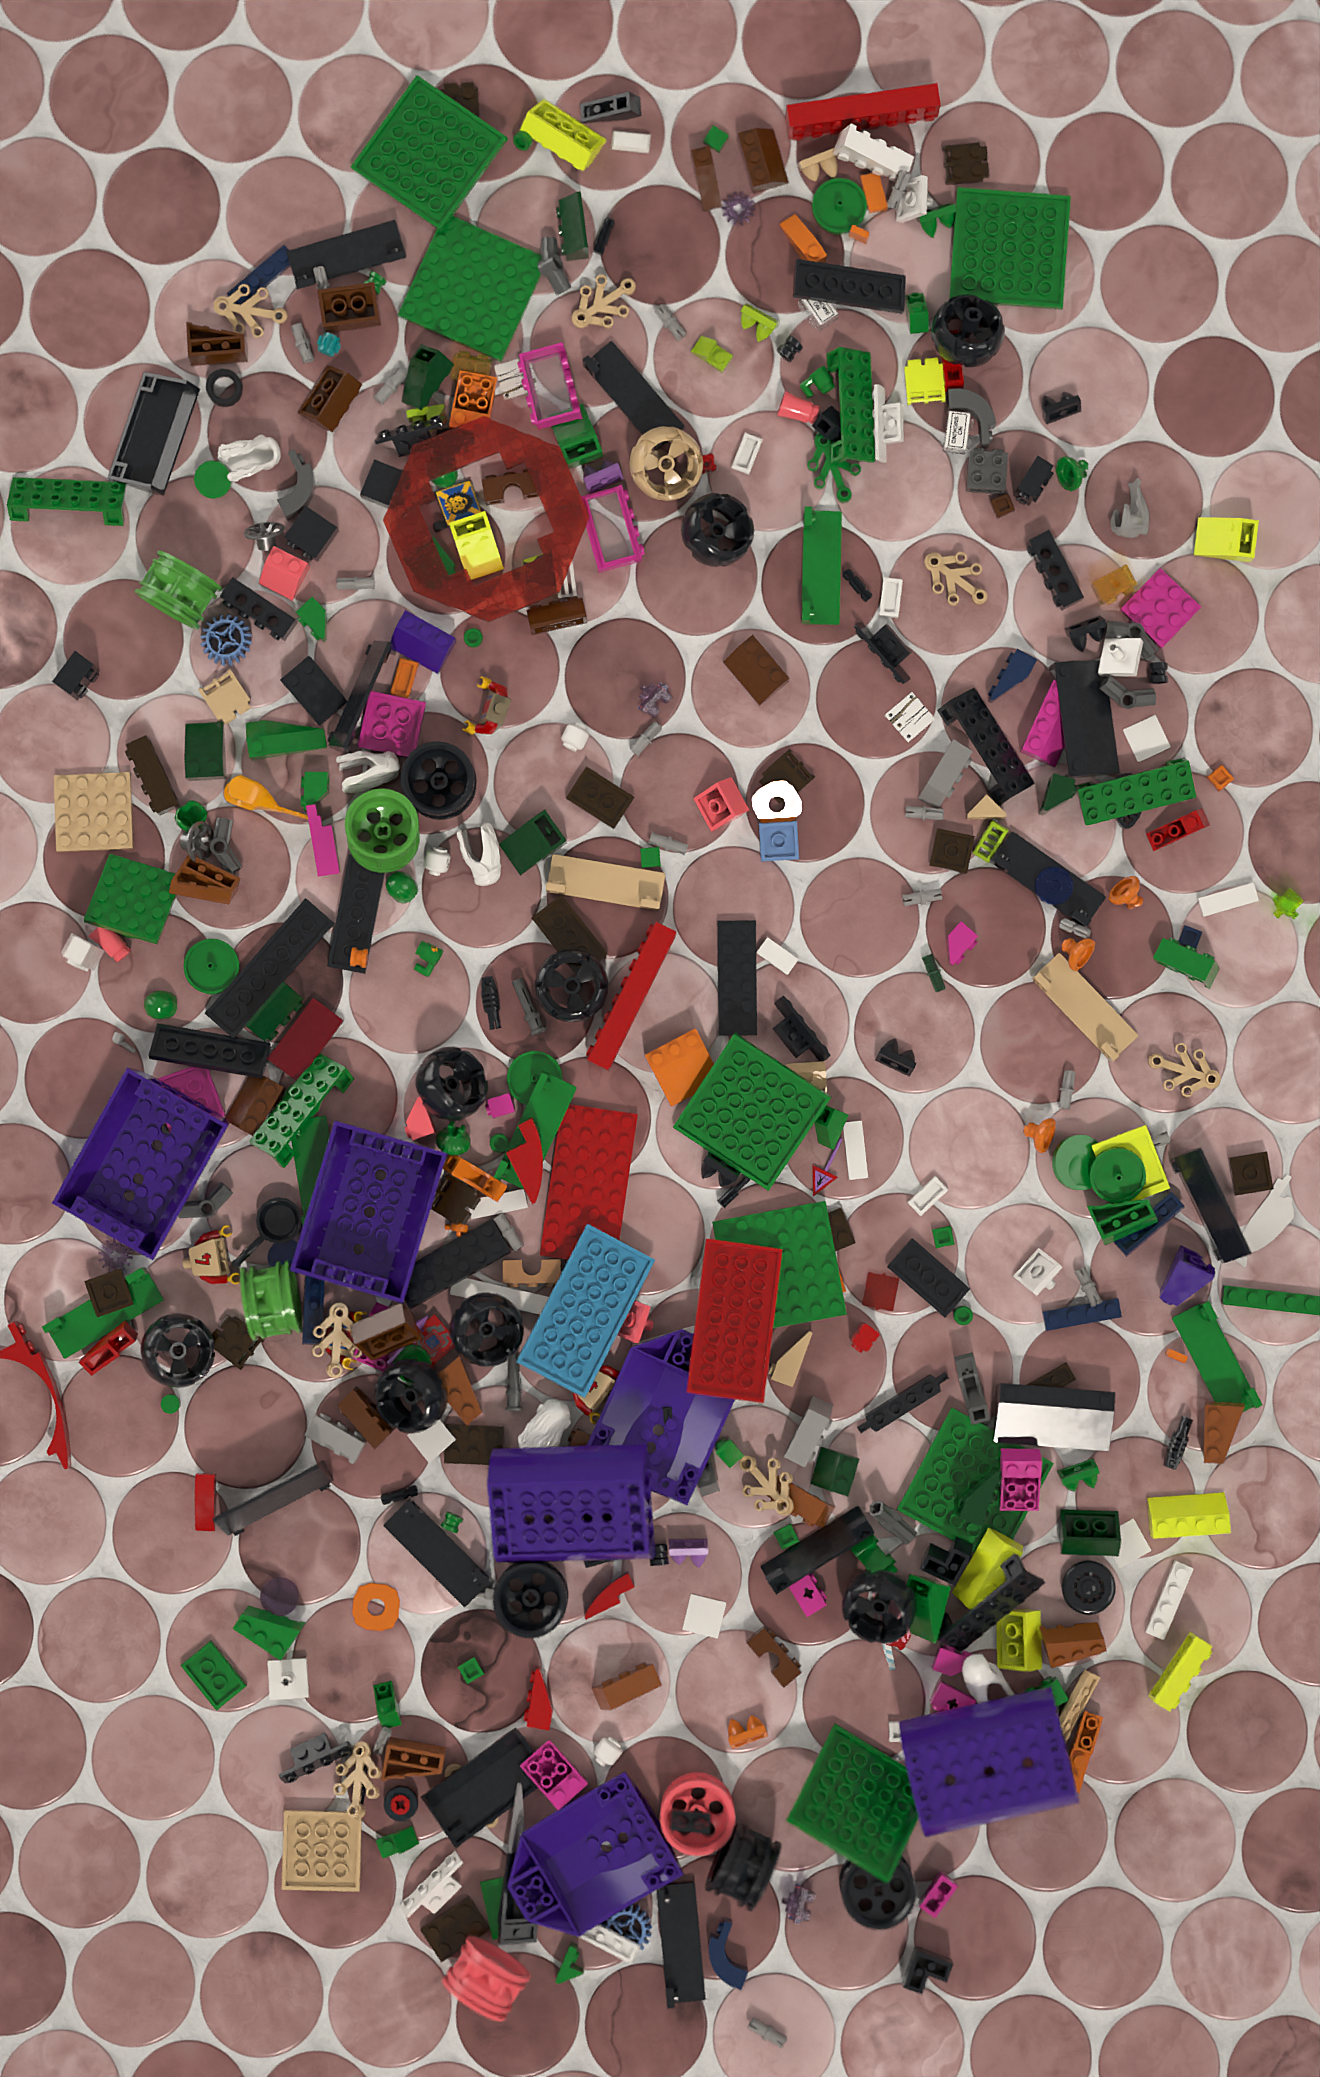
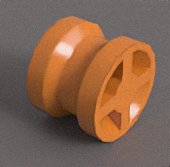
M352 947L350 966L360 965L362 968H366L368 949L358 950Z

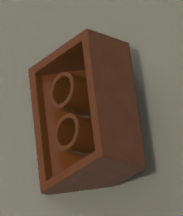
M754 128L739 132L737 134V142L752 193L755 194L789 184L774 129Z
M374 282L318 290L324 332L331 333L381 325Z
M327 365L297 413L322 429L333 432L338 427L339 421L344 413L348 411L351 402L358 395L363 384L348 372Z
M578 596L569 597L565 602H560L559 600L551 601L546 606H541V604L532 605L530 609L526 610L532 635L588 623L583 598H578Z
M751 635L723 661L759 706L786 685L790 679L754 635Z
M264 1075L263 1079L248 1076L225 1119L253 1136L275 1109L286 1087Z
M402 1303L393 1305L389 1309L377 1312L368 1318L361 1319L350 1325L354 1345L371 1361L423 1339L411 1311Z

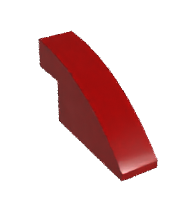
M533 1117L518 1124L526 1142L508 1150L506 1154L533 1205L537 1201L542 1183L543 1151L538 1129Z

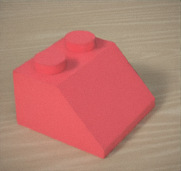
M273 546L264 564L259 584L293 601L310 566L307 562Z
M732 777L717 782L693 798L711 832L749 811Z
M421 1097L417 1098L406 1121L407 1127H404L407 1137L412 1138L413 1141L437 1133L430 1112L423 1106Z

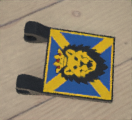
M471 480L435 492L426 493L422 498L424 504L437 500L444 520L433 523L434 532H440L450 527V522L482 512Z

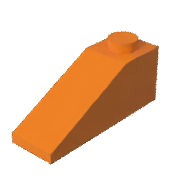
M796 214L779 224L802 260L826 262L827 254Z

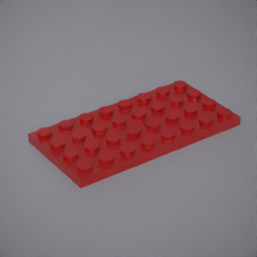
M569 1104L557 1133L540 1249L541 1256L569 1259L586 1224L620 1241L638 1114Z
M706 1238L686 1393L764 1403L783 1249Z

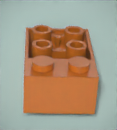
M460 370L449 422L450 429L454 432L461 433V431H466L474 436L488 438L497 377Z

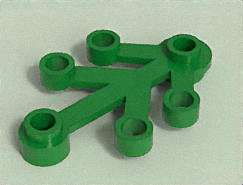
M819 433L814 440L816 451L812 459L808 461L807 469L810 472L817 471L819 467L818 461L823 452L826 461L819 477L814 480V487L819 490L823 489L827 475L831 470L838 488L836 498L840 503H847L851 499L852 492L848 487H845L838 467L850 472L852 476H858L861 472V467L857 463L850 464L845 461L839 464H832L830 445L835 442L826 439L827 443L822 444L820 440L824 437ZM815 463L816 468H810L809 464ZM857 467L859 471L854 473L852 468ZM818 480H821L823 482V485L818 486L816 482ZM846 491L848 496L842 497L841 492Z

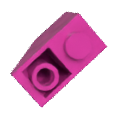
M962 921L947 936L948 962L950 966H953L954 963L959 965L965 958L963 953L967 949L971 951L978 943L975 940L978 935Z
M946 1644L944 1647L939 1645L931 1668L934 1671L953 1676L962 1672L964 1661L967 1657L974 1654L967 1651L959 1653L955 1651L956 1648Z

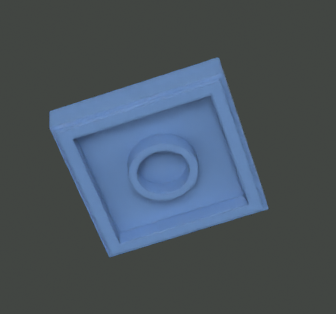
M797 821L759 823L761 862L799 859Z

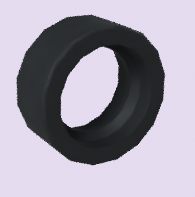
M221 368L215 370L206 380L208 397L214 404L220 407L235 405L243 394L240 378L229 369ZM228 377L235 383V392L230 398L221 399L215 395L213 385L219 378Z

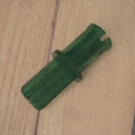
M933 954L922 957L921 959L928 973L926 975L929 976L935 992L943 991L945 985L940 974L941 969H938Z

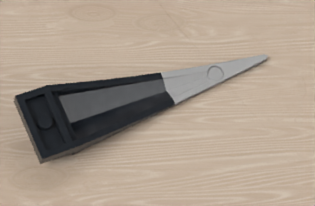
M520 1783L517 1784L497 1920V1923H499L498 1944L500 1945L537 1942L538 1924L526 1920L508 1889L520 1837L525 1831L522 1785Z

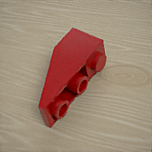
M1203 808L1147 833L1146 836L1153 851H1156L1210 826Z
M537 1666L536 1671L531 1672L530 1682L533 1683V1689L528 1691L527 1702H530L529 1710L525 1709L524 1721H527L526 1727L549 1731L553 1706L541 1667Z

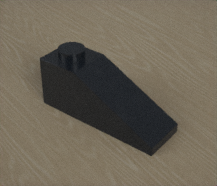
M625 92L581 103V123L621 121L642 116L641 99L631 92Z

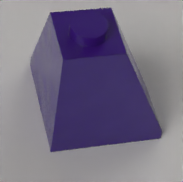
M1180 1245L1160 1289L1159 1298L1168 1305H1180L1214 1279L1215 1268L1211 1264L1206 1265L1199 1253Z

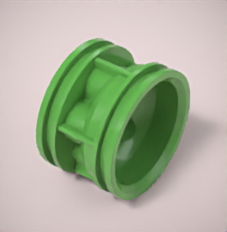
M158 550L156 553L158 559L152 560V565L147 574L139 582L141 588H136L134 593L166 615L198 630L200 626L197 623L204 620L201 615L211 599L217 598L215 592H220L222 587L187 563Z
M390 789L370 790L357 797L346 813L345 831L348 847L353 858L362 867L378 873L394 872L406 866L416 855L420 843L418 816L413 804L404 795ZM376 812L381 816L377 824H372L367 820V816L370 813ZM393 815H400L403 818L398 826H392L389 822ZM361 832H367L371 835V839L368 842H362L357 837ZM380 832H382V833H385V832H386L387 835L385 836V835L382 834V835L380 836ZM398 836H404L407 839L401 846L393 843L394 839ZM382 846L387 849V853H375L374 850Z
M285 1260L283 1265L281 1261L276 1262V1266L257 1270L255 1266H251L250 1270L246 1267L240 1270V1287L244 1315L250 1337L253 1341L258 1340L259 1336L262 1339H266L269 1336L287 1333L290 1335L293 1334V1330L297 1333H302L303 1318L300 1294L295 1272L290 1271L292 1266L291 1260Z

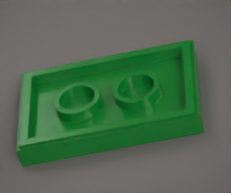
M212 1640L180 1665L216 1711L247 1686Z
M504 1876L480 1881L493 1940L498 1939L499 1923H497Z

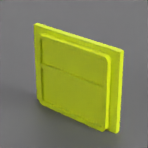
M1146 1125L1091 1145L1095 1156L1109 1148L1123 1147L1136 1153L1142 1160L1146 1170V1181L1141 1192L1130 1201L1141 1200L1170 1189Z

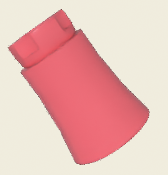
M785 391L777 416L805 423L808 421L814 424L820 406L813 405L812 402Z
M97 927L88 936L111 958L113 957L117 963L131 952V949L126 946L127 943L117 932Z

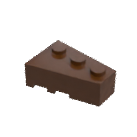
M186 321L187 349L191 366L248 362L247 342L244 334L222 329H211L209 326H198Z
M357 1386L337 1405L340 1408V1413L351 1421L374 1450L397 1428L390 1427L382 1419L377 1405Z

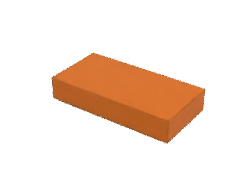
M870 173L860 176L869 214L887 210L888 206L880 175Z
M400 658L390 695L409 699L419 663Z

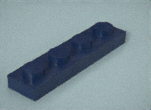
M285 245L281 246L227 293L229 297L242 284H247L250 287V293L246 296H241L234 304L242 305L254 296L259 288H266L290 267L286 253L289 251ZM243 286L241 292L246 294L248 290Z
M1172 1192L1169 1193L1152 1208L1157 1217V1223L1114 1241V1244L1126 1257L1129 1256L1183 1210L1185 1206Z
M305 1275L302 1345H318L322 1341V1337L314 1336L312 1330L323 1322L325 1281ZM318 1328L316 1334H321L322 1329Z
M1119 1298L1104 1300L1098 1305L1096 1302L1094 1307L1087 1303L1042 1312L1045 1331L1122 1317Z

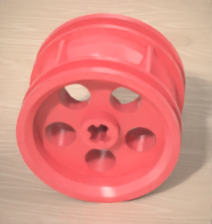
M691 1772L676 1778L663 1794L660 1808L661 1827L666 1839L675 1849L687 1855L703 1856L717 1851L728 1841L734 1829L735 1812L732 1796L721 1780L708 1773ZM696 1787H701L705 1790V1795L700 1799H696L692 1796L691 1791ZM677 1799H682L686 1802L684 1810L694 1811L695 1808H698L702 1812H711L709 1809L710 1803L713 1801L720 1802L723 1805L722 1811L719 1813L711 1812L710 1822L715 1827L714 1832L706 1835L695 1832L684 1834L680 1831L670 1830L673 1802Z
M468 1936L466 1944L461 1947V1956L454 1967H449L447 1974L442 1978V1983L453 1996L469 2008L490 2019L504 2021L507 2013L512 2009L513 2001L519 1991L525 1988V1982L530 1980L531 1974L517 1959L498 1946L482 1938Z

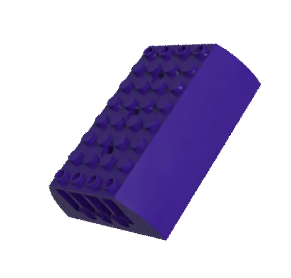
M334 1121L290 1271L403 1303L447 1153ZM379 1169L386 1172V1178L382 1181L375 1178V1173ZM368 1206L375 1209V1215L371 1218L366 1217L364 1214V1210ZM357 1243L364 1246V1252L361 1255H357L353 1251V1247Z
M1052 1687L899 1721L902 1751L921 1828L925 1837L1080 1804ZM1030 1757L1034 1763L1031 1767H1025L1022 1764V1760ZM986 1766H992L995 1769V1773L987 1776L984 1774L983 1769ZM952 1774L956 1777V1782L954 1784H947L945 1777Z

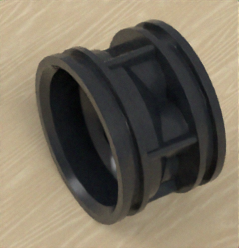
M435 741L417 747L406 758L401 771V786L406 798L413 804L418 813L430 819L447 820L460 815L470 806L476 794L477 779L469 758L461 749L450 743ZM426 760H433L436 763L434 772L427 773L423 770V763ZM449 761L458 763V770L454 774H448L445 771V765ZM443 778L444 785L439 784L436 786V779L441 780ZM418 781H425L428 784V790L424 793H418L414 789L415 784ZM457 782L464 785L463 792L459 795L452 794L451 786ZM436 795L444 796V805L440 807L432 805L433 797Z
M515 1562L511 1564L500 1576L493 1594V1608L498 1621L507 1631L522 1638H538L550 1633L560 1624L566 1612L569 1598L566 1580L562 1573L549 1562ZM534 1573L544 1575L545 1582L542 1585H535L532 1582L531 1577ZM518 1578L522 1580L523 1588L520 1591H513L510 1588L509 1582L512 1579ZM551 1591L557 1595L558 1600L555 1604L550 1605L544 1601V1594ZM529 1592H533L537 1599L534 1598L533 1601H530L526 1595H529ZM519 1601L522 1604V1611L518 1614H512L508 1609L509 1603ZM533 1609L542 1611L543 1619L540 1622H533L530 1619L529 1613Z
M735 1821L730 1838L716 1852L707 1875L705 1890L708 1892L714 1890V1895L716 1896L723 1894L738 1900L737 1905L739 1907L745 1905V1909L751 1912L761 1900L772 1878L780 1856L782 1843L778 1840L773 1842L771 1837H766L751 1830L746 1825L741 1827V1823Z
M902 1855L888 1883L848 1859L842 1866L839 1887L843 1904L848 1914L858 1924L869 1929L885 1930L897 1926L911 1913L916 1901V1884L911 1869ZM857 1875H864L867 1878L866 1886L857 1887L853 1883L854 1878ZM896 1878L904 1881L903 1887L898 1891L890 1888L891 1881ZM881 1885L882 1891H877L875 1893L874 1887L878 1886L879 1888V1886ZM864 1897L871 1899L872 1906L868 1909H862L858 1906L860 1899ZM885 1900H892L895 1903V1906L890 1910L884 1911L881 1909V1905Z

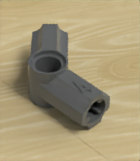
M554 237L541 239L542 260L538 262V269L543 277L548 278L556 295H559L570 289L571 285L562 270L563 262L558 256L557 239Z
M1107 620L1105 638H1141L1143 641L1141 656L1144 660H1147L1159 650L1145 633L1140 623L1131 624ZM1130 629H1137L1139 636L1133 637L1130 634Z
M1110 675L1104 679L1099 687L1121 708L1131 709L1134 707L1156 705L1154 688L1128 691ZM1125 695H1128L1130 701L1128 704L1124 705L1123 697Z
M217 818L210 849L225 871L235 874L243 866L229 846L234 821ZM218 843H224L225 845L222 852H216L215 850Z
M220 1182L204 1201H186L179 1214V1218L213 1217L231 1197L233 1192L224 1183ZM207 1203L212 1206L210 1214H206L203 1211V1207Z
M880 1500L877 1502L873 1501L869 1506V1513L886 1530L895 1534L906 1545L917 1535L918 1532L908 1525L902 1516Z

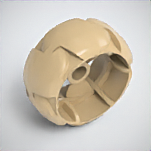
M661 426L647 431L638 439L636 446L633 447L630 454V473L637 487L647 496L656 500L672 501L690 493L691 488L699 482L703 470V457L697 442L689 434L676 427ZM663 441L671 442L669 454L660 449L654 452L651 450ZM684 452L688 459L687 467L684 474L678 475L673 470L675 465L673 458ZM657 467L662 472H665V486L662 484L656 485L651 482L645 470Z

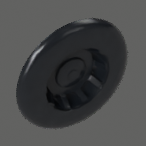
M1086 1560L1074 1564L1068 1569L1062 1581V1594L1068 1606L1074 1611L1085 1615H1093L1104 1611L1113 1601L1116 1592L1115 1579L1106 1566L1096 1561Z

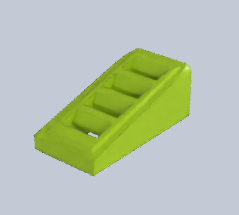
M992 819L972 853L989 863L1009 829ZM994 827L1002 833L999 835L991 829ZM988 834L997 838V842L987 837ZM987 841L994 847L990 848L987 845L983 844V842ZM980 847L990 852L989 855L979 850Z

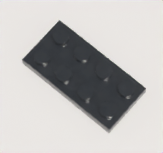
M913 1238L910 1239L887 1266L944 1318L947 1317L970 1290L966 1284Z

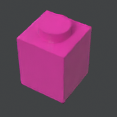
M510 1093L488 1099V1104L485 1105L488 1116L492 1115L493 1119L516 1112Z

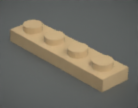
M1084 1670L1079 1677L1076 1687L1060 1713L1059 1719L1065 1743L1101 1678L1087 1670Z

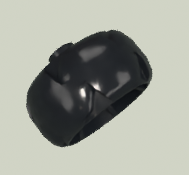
M969 294L957 295L948 300V302H944L937 310L931 326L932 341L939 355L952 364H960L965 367H978L987 363L998 353L1005 335L1003 318L997 307L988 300H983ZM960 319L962 321L959 329L960 333L951 334L948 330V324L951 320ZM975 336L981 343H968L964 341V338L970 339Z
M710 493L700 497L687 508L681 523V536L685 547L692 552V557L698 562L710 567H725L735 563L748 552V548L754 539L753 519L748 516L747 508L740 500L729 494ZM715 510L722 514L729 521L728 525L724 526L721 522H715L712 511ZM701 518L710 524L703 530L701 528ZM724 535L734 540L730 550L718 549V540Z
M565 949L549 956L540 966L535 979L536 996L541 1007L550 1016L564 1022H579L592 1017L601 1009L608 995L609 982L603 965L593 955L578 949ZM569 962L582 964L576 978L569 977L565 979L555 969ZM594 979V994L590 1001L584 1005L583 1000L577 993L581 991L582 983ZM572 980L575 981L574 983H577L575 991H571V988L568 989V984H571ZM549 987H563L565 992L570 994L567 1008L558 1005L553 1000Z
M459 1047L440 1048L426 1056L416 1072V1090L423 1101L422 1104L437 1118L448 1119L449 1121L462 1120L476 1113L486 1100L488 1080L485 1078L482 1064L469 1051H462ZM444 1065L454 1070L453 1075L442 1078L439 1075L440 1066ZM459 1081L463 1085L464 1096L458 1091Z
M490 1292L473 1294L463 1300L460 1308L455 1309L449 1325L452 1345L456 1352L471 1364L481 1367L500 1365L507 1361V1357L515 1354L519 1349L524 1336L523 1319L518 1308L506 1297ZM490 1308L502 1311L507 1325L495 1327L488 1319ZM470 1323V1326L476 1333L466 1336V1330ZM494 1335L499 1339L494 1347L484 1351L479 1350L483 1338H489Z
M181 1313L162 1316L154 1324L150 1325L144 1333L140 1346L142 1365L147 1374L162 1385L172 1388H184L194 1385L195 1382L206 1376L215 1359L213 1335L201 1320L193 1316ZM176 1327L190 1330L182 1343L168 1340L163 1333H168L170 1329ZM197 1346L199 1349L197 1361L192 1368H189L182 1358L186 1355V1348ZM156 1351H162L165 1356L174 1358L170 1372L165 1371L159 1365L156 1359L159 1354Z
M415 1358L402 1359L388 1366L378 1377L374 1388V1396L377 1399V1409L380 1416L390 1427H397L402 1433L412 1434L427 1430L437 1423L447 1408L448 1394L444 1388L442 1376L431 1364L420 1362ZM404 1375L405 1378L413 1380L414 1384L406 1388L398 1380V1377ZM403 1396L404 1400L411 1404V1412L403 1405L400 1397ZM422 1399L425 1401L424 1415L416 1404Z
M871 1570L860 1573L849 1583L842 1599L844 1621L848 1620L850 1630L856 1636L870 1643L880 1642L881 1644H889L899 1640L909 1631L917 1613V1602L912 1588L906 1585L905 1580L901 1576L887 1570H878L872 1573ZM864 1592L875 1593L872 1601L859 1596V1594ZM891 1600L895 1602V1605L902 1612L899 1619L887 1612ZM872 1610L875 1614L882 1615L883 1621L870 1617L866 1612Z

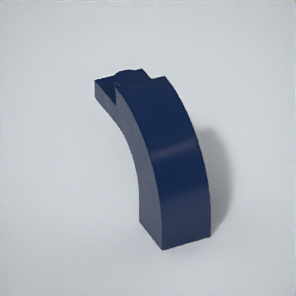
M725 1917L724 1921H720L716 1930L718 1935L711 1933L709 1937L710 1963L717 1976L723 1982L742 1991L748 1974V1967L733 1962L725 1952V1943L732 1927V1919Z

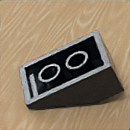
M307 656L280 679L282 684L319 727L347 704V699L310 656Z

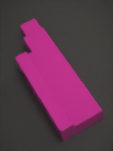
M316 804L306 805L317 875L319 877L339 874L340 867L333 825L323 826L321 815L317 814Z

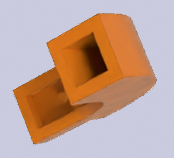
M449 1155L443 1165L445 1171L496 1202L500 1200L507 1188V1185L458 1155Z

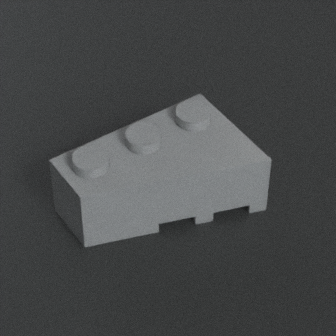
M812 1395L810 1404L806 1412H804L798 1428H796L784 1458L803 1467L806 1466L807 1462H812L816 1454L814 1452L816 1445L820 1446L824 1439L822 1435L824 1429L828 1431L833 1421L830 1419L833 1405Z
M322 1412L320 1415L315 1414L304 1436L323 1447L333 1450L338 1456L342 1455L348 1458L352 1464L357 1462L368 1442L364 1439L363 1435L358 1431L353 1433L347 1430L348 1426L341 1422L336 1424L330 1421L331 1417Z

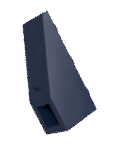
M1019 649L1015 653L1011 652L1006 660L1009 663L1006 670L1001 669L997 676V679H999L997 686L993 685L988 693L990 696L988 702H994L1026 680L1038 659Z

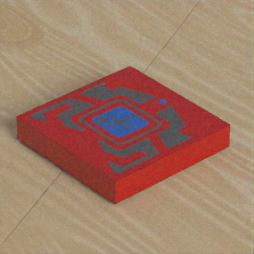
M434 1314L425 1322L421 1330L423 1339L415 1343L428 1351L431 1356L432 1366L454 1348L449 1330Z

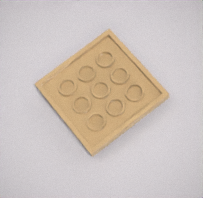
M130 772L54 775L56 852L134 849Z
M284 1810L282 1890L359 1892L362 1818L352 1819L347 1811Z

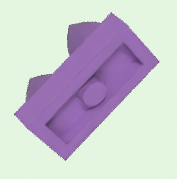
M604 460L600 471L586 465L583 472V481L589 494L623 479L618 463L614 464L607 460Z
M671 1539L669 1540V1556L680 1565L687 1555H690L692 1562L699 1568L704 1563L706 1555H708V1540Z

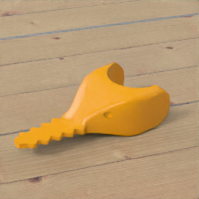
M238 775L234 777L224 788V799L230 804L248 810H267L308 820V815L280 807L263 785L245 776Z

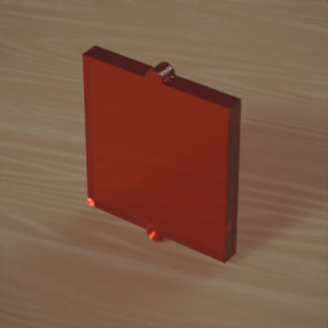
M868 1272L862 1305L874 1307L876 1310L893 1311L900 1278L886 1276L885 1273L881 1275Z

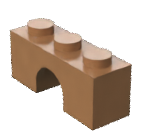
M561 1259L541 1260V1270L536 1275H529L524 1271L523 1260H503V1284H507V1287H519V1283H527V1287H538V1283H546V1287H554L561 1275Z

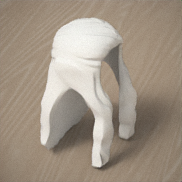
M259 435L254 440H238L227 445L221 444L218 448V460L227 465L231 471L227 478L229 481L234 482L241 478L249 477L261 470L273 468L281 458V451L277 441L272 437H265L264 435Z
M357 751L336 758V762L341 763L339 770L360 765H369L371 767L365 773L345 779L342 783V791L344 793L367 791L397 778L400 771L398 757L390 751L383 754Z
M484 822L481 825L483 842L481 861L473 855L467 830L465 829L462 832L460 829L457 831L463 859L472 870L474 883L479 886L494 884L501 875L499 843L496 833L489 822Z
M549 1399L545 1403L540 1404L537 1414L518 1436V1446L520 1448L558 1447L563 1430L571 1423L569 1419L571 1412L568 1406L557 1399Z
M974 1654L966 1658L962 1670L964 1681L977 1703L988 1701L987 1686L991 1683L1002 1685L1008 1696L1014 1695L997 1665L987 1662L983 1654Z

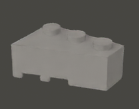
M953 740L918 799L933 808H939L945 797L950 798L955 790L952 787L954 782L958 784L964 775L961 773L963 767L965 769L968 768L972 761L970 755L973 751Z

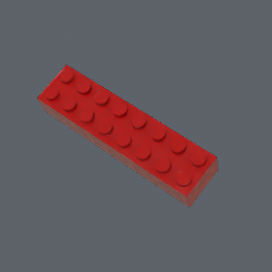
M938 83L786 105L785 120L788 140L799 141L809 136L819 138L823 134L839 135L850 124L857 126L856 130L860 131V129L865 128L875 130L879 126L885 125L887 127H895L899 123L909 125L920 120L925 122L933 121L935 118H938L941 107Z
M658 922L655 925L651 924L646 932L648 939L646 943L642 941L637 951L640 955L637 960L633 959L629 967L631 973L629 977H624L620 985L623 989L620 994L616 993L612 1001L614 1007L612 1011H607L603 1019L605 1025L603 1029H598L594 1037L597 1041L594 1046L590 1045L586 1053L588 1062L609 1072L677 935L676 931Z

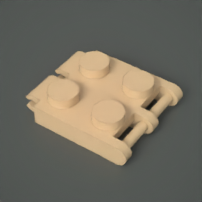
M228 669L227 673L220 678H214L213 682L203 689H198L218 721L223 720L225 724L237 718L234 714L236 710L239 715H242L251 709L248 704L251 700L231 669ZM230 676V678L219 684L220 681ZM214 685H216L215 688H213V689L210 690L209 692L205 693V691H207L208 689H210L211 687H213Z

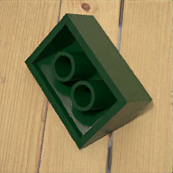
M581 191L560 199L559 207H556L557 218H561L562 225H558L559 236L564 238V244H561L562 255H566V261L589 258Z
M282 982L245 1026L263 1041H273L279 1034L277 1030L281 1026L285 1027L290 1022V1015L294 1011L297 1013L304 1004L302 1002L304 998L288 984Z
M1060 1509L1059 1541L1061 1554L1119 1556L1121 1532L1118 1511Z

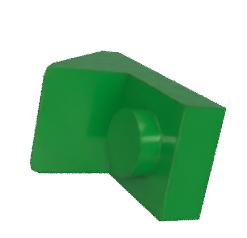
M413 1825L376 1839L382 1859L396 1853L400 1855L419 1844Z
M570 1942L555 1978V1983L560 1984L584 1974L583 1968L572 1964V1962L576 1963L580 1953L577 1951V1944Z

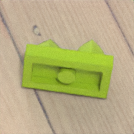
M748 303L744 304L741 310V325L743 329L752 327L758 321L756 329L758 342L770 336L780 323V321Z

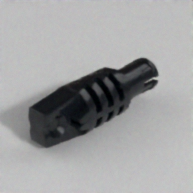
M493 976L481 978V998L483 1010L488 1016L489 1030H494L495 1026L496 1029H500L502 1027L498 1011H500L501 1007L498 990Z
M1181 1416L1177 1431L1172 1433L1170 1443L1168 1444L1163 1466L1176 1470L1189 1441L1187 1435L1194 1420Z

